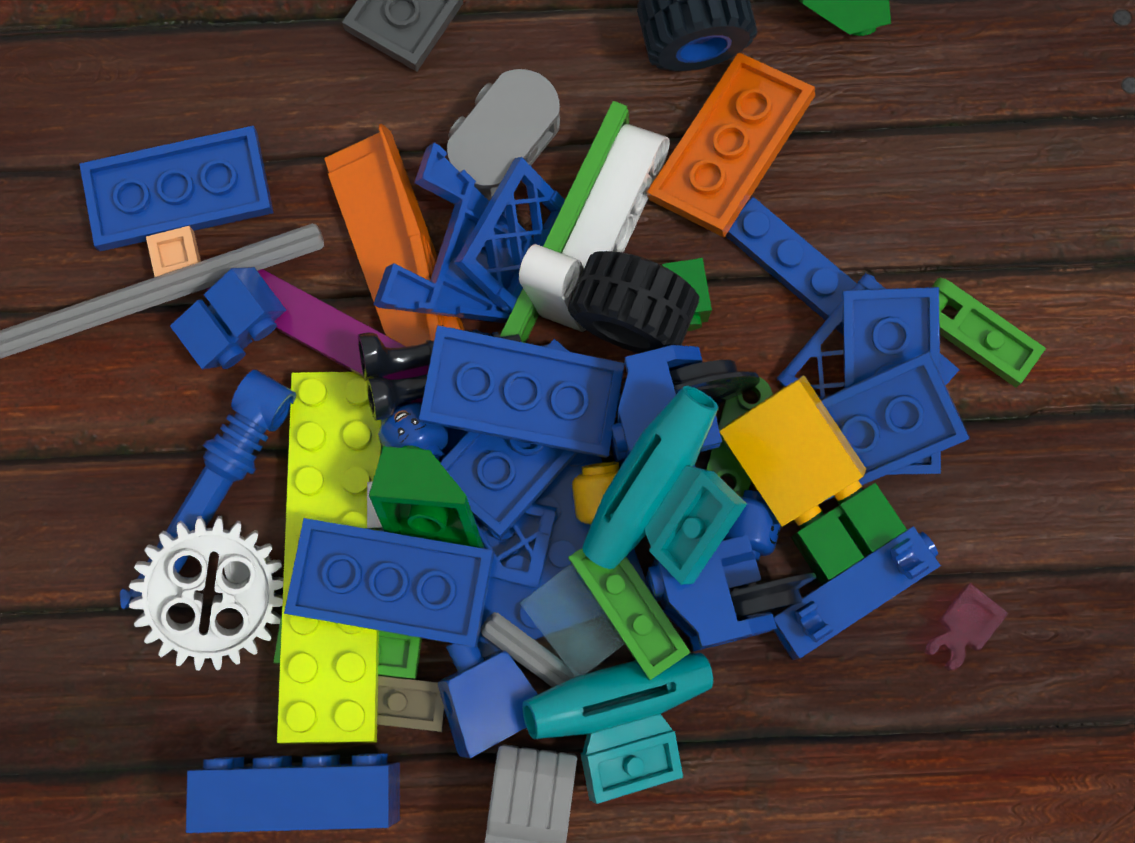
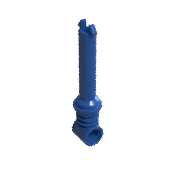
M257 369L252 370L244 377L235 391L231 407L236 411V414L234 416L228 414L226 417L230 421L228 426L225 424L221 425L220 429L224 431L223 435L216 434L214 439L206 440L202 445L207 449L203 455L205 467L165 532L176 538L178 536L177 523L180 521L187 526L189 531L195 530L198 516H202L206 527L208 526L232 484L243 480L247 473L254 474L256 470L254 461L257 456L253 454V451L257 450L260 452L263 448L259 441L263 440L266 442L269 436L264 434L266 430L273 432L285 421L290 413V403L293 404L296 399L294 391ZM161 541L156 546L160 549L163 548ZM189 555L182 556L175 561V569L178 574ZM140 573L137 579H144L145 576ZM122 589L120 591L121 608L128 609L130 601L142 596V592L130 589V591Z

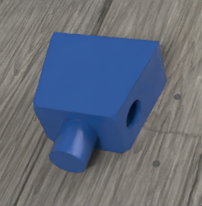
M453 643L447 645L446 648L457 672L438 681V688L456 750L460 757L472 758L525 729L526 725L522 709L523 702L538 694L505 650L496 651L483 658L478 646L476 648Z

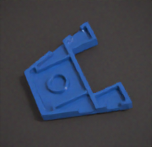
M432 143L425 149L414 183L453 203L454 209L431 280L429 281L393 263L385 268L373 305L385 309L505 323L511 313L502 311L487 297L488 295L454 263L490 201L474 186L476 181L465 170L459 172L445 158L447 152L440 145ZM505 209L494 226L495 235L509 233ZM518 223L519 232H524V231H526V230ZM532 236L520 237L523 258L527 250L534 244ZM510 238L497 239L496 246L499 266H512L513 258ZM484 244L476 260L485 269H489L486 245ZM514 270L500 272L502 285L507 290L515 278Z

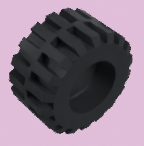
M597 251L590 254L568 306V311L584 329L595 336L626 350L643 353L671 345L682 346L700 298L695 292L696 290L688 282L660 264L628 253Z

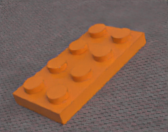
M738 53L647 190L648 199L724 238L814 99L815 87L742 53Z

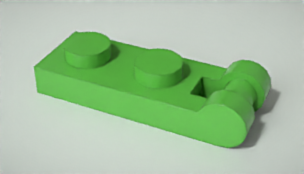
M938 278L932 287H939L940 335L1015 388L1018 387L1046 348L952 282L944 278ZM946 305H951L958 310L953 319L941 312Z

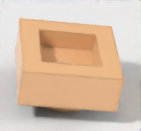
M190 226L146 236L155 277L201 262L195 233Z

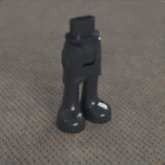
M477 329L472 331L463 330L521 342L519 334L500 337L498 332H493L490 335ZM375 333L358 334L361 367L364 381H367V395L375 421L392 416L396 407L401 404L423 398L428 374L396 380L383 377L410 369L429 366L434 340H426V343L414 346L388 348L385 347Z

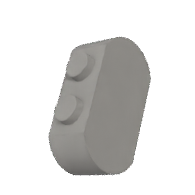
M526 69L509 70L502 73L493 85L487 83L477 95L474 109L466 118L464 116L458 118L449 131L447 143L449 162L459 172L465 170L476 181L474 186L489 201L513 160L523 157L531 166L560 129L558 94L551 82L537 72Z

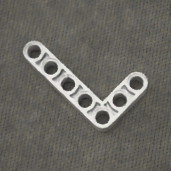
M625 124L614 141L563 252L559 253L537 244L532 245L527 250L520 266L519 282L541 317L581 332L586 330L570 315L568 306L590 254L597 251L624 252L648 200L647 190L666 161L670 144L668 137Z

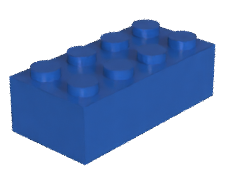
M388 753L353 755L352 763L340 764L339 754L302 757V765H292V756L253 758V766H244V757H220L203 759L202 769L187 771L186 833L389 828L400 821V762H388Z

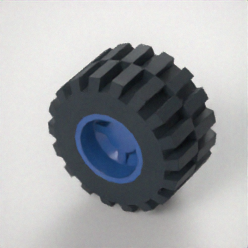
M639 0L637 4V13L649 62L662 70L691 71L719 64L743 51L744 48L753 42V38L757 35V26L750 0Z

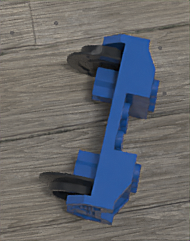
M671 345L625 357L624 363L628 375L626 382L623 383L617 423L611 425V450L614 462H619V467H621L643 430L684 386H691L701 390L718 404L754 388L760 382L759 375L755 372H738L736 363L732 360L702 362L701 353L697 346ZM716 416L700 452L719 448L720 443H722ZM748 535L722 541L693 584L681 585L655 557L651 567H648L649 571H647L645 576L648 590L657 602L660 601L663 612L689 638L692 652L777 629L771 612L802 603L799 589L816 579L815 573H809L757 585V581H761V576Z

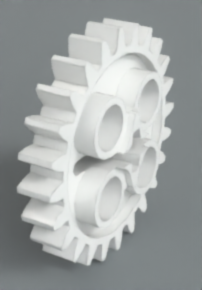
M198 516L195 530L189 531L187 526L180 521L177 523L178 536L176 538H173L164 530L160 532L159 538L163 545L162 549L150 544L146 546L144 551L152 559V562L137 561L134 568L143 574L145 578L131 580L129 588L142 592V596L132 599L129 603V608L144 609V613L135 620L134 625L135 627L150 625L151 630L146 635L144 642L148 644L160 639L163 642L158 654L160 657H163L173 649L178 652L176 658L177 666H181L186 658L191 656L194 657L195 669L198 671L203 666L205 658H211L216 670H220L222 656L229 655L231 660L238 665L240 664V649L244 647L248 652L255 655L258 653L254 640L256 637L267 641L271 640V632L265 625L266 623L280 624L281 616L273 611L272 607H280L283 604V596L274 593V590L283 588L284 578L272 577V573L281 568L282 563L281 560L266 561L265 558L271 552L272 545L268 543L257 548L254 545L258 538L257 530L252 531L244 538L240 535L241 521H237L228 531L223 529L222 516L217 517L213 528H206L202 516ZM215 551L219 554L214 588L216 592L223 594L214 596L209 630L207 633L202 634L199 631L204 597L203 594L196 592V590L200 591L205 587L209 555ZM187 555L197 558L202 565V571L192 578L181 576L175 569V561L178 558ZM232 561H240L248 566L250 574L245 581L232 583L224 577L223 568ZM176 603H186L193 608L195 617L186 624H179L170 618L168 609ZM225 608H233L242 614L243 621L234 629H226L218 624L216 615Z

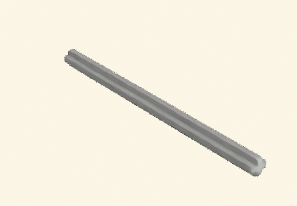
M312 223L0 330V359L212 287L231 268L255 267L259 271L320 250L324 247L322 233L319 227Z

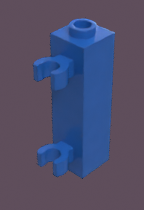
M914 526L907 529L896 538L802 597V603L787 607L773 616L777 629L773 630L792 660L802 658L939 568L941 565L935 558L938 555L936 546L924 532L918 533Z

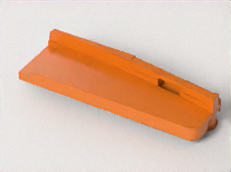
M383 124L379 125V133L324 158L329 171L328 176L373 302L375 301L387 266L395 263L430 281L438 258L392 132ZM375 306L385 335L406 347L426 343V340H434L437 325L465 330L461 319L458 317L385 309Z

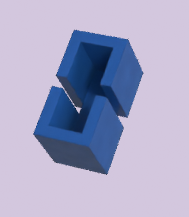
M255 267L231 268L204 294L210 302L208 307L203 300H197L170 327L201 369L214 367L228 369L243 359L246 355L243 349L252 342V338L254 341H259L274 331L277 327L275 320L286 309Z

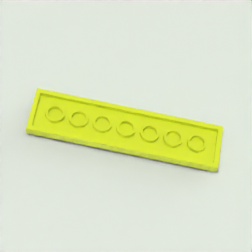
M354 372L292 373L291 390L296 393V399L293 404L290 403L277 743H377L379 630L284 614L304 518L368 529L367 482H371L374 479L383 448L378 435L381 420L375 421L367 395V381L365 382L362 376Z

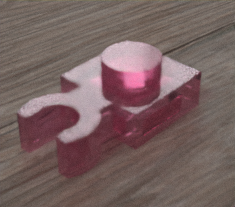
M971 583L967 584L938 620L949 630L945 635L932 638L928 642L925 652L933 655L941 645L948 646L952 652V657L946 663L945 668L948 671L955 670L964 662V647L969 645L975 651L981 650L1008 613Z

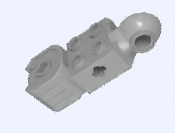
M503 744L500 746L494 771L485 843H566L577 756L572 753H557L556 751L543 749L539 751L535 748H519L514 745Z

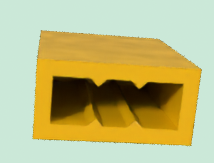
M804 375L731 421L720 430V434L782 527L792 520H795L799 526L822 511L818 504L833 495L837 501L843 500L862 487L859 479L864 476L866 467Z

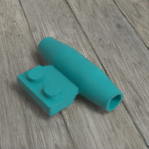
M684 386L643 430L603 494L582 546L584 554L592 562L603 568L614 569L647 536L651 547L649 552L681 585L693 584L747 505L714 471L693 467L719 409L717 403L710 396L697 388Z
M702 653L688 654L651 680L647 678L636 660L586 673L525 700L522 707L525 725L533 739L587 734L581 759L589 800L595 804L683 778L675 731L672 730L661 714L710 690L713 687V673L708 659Z

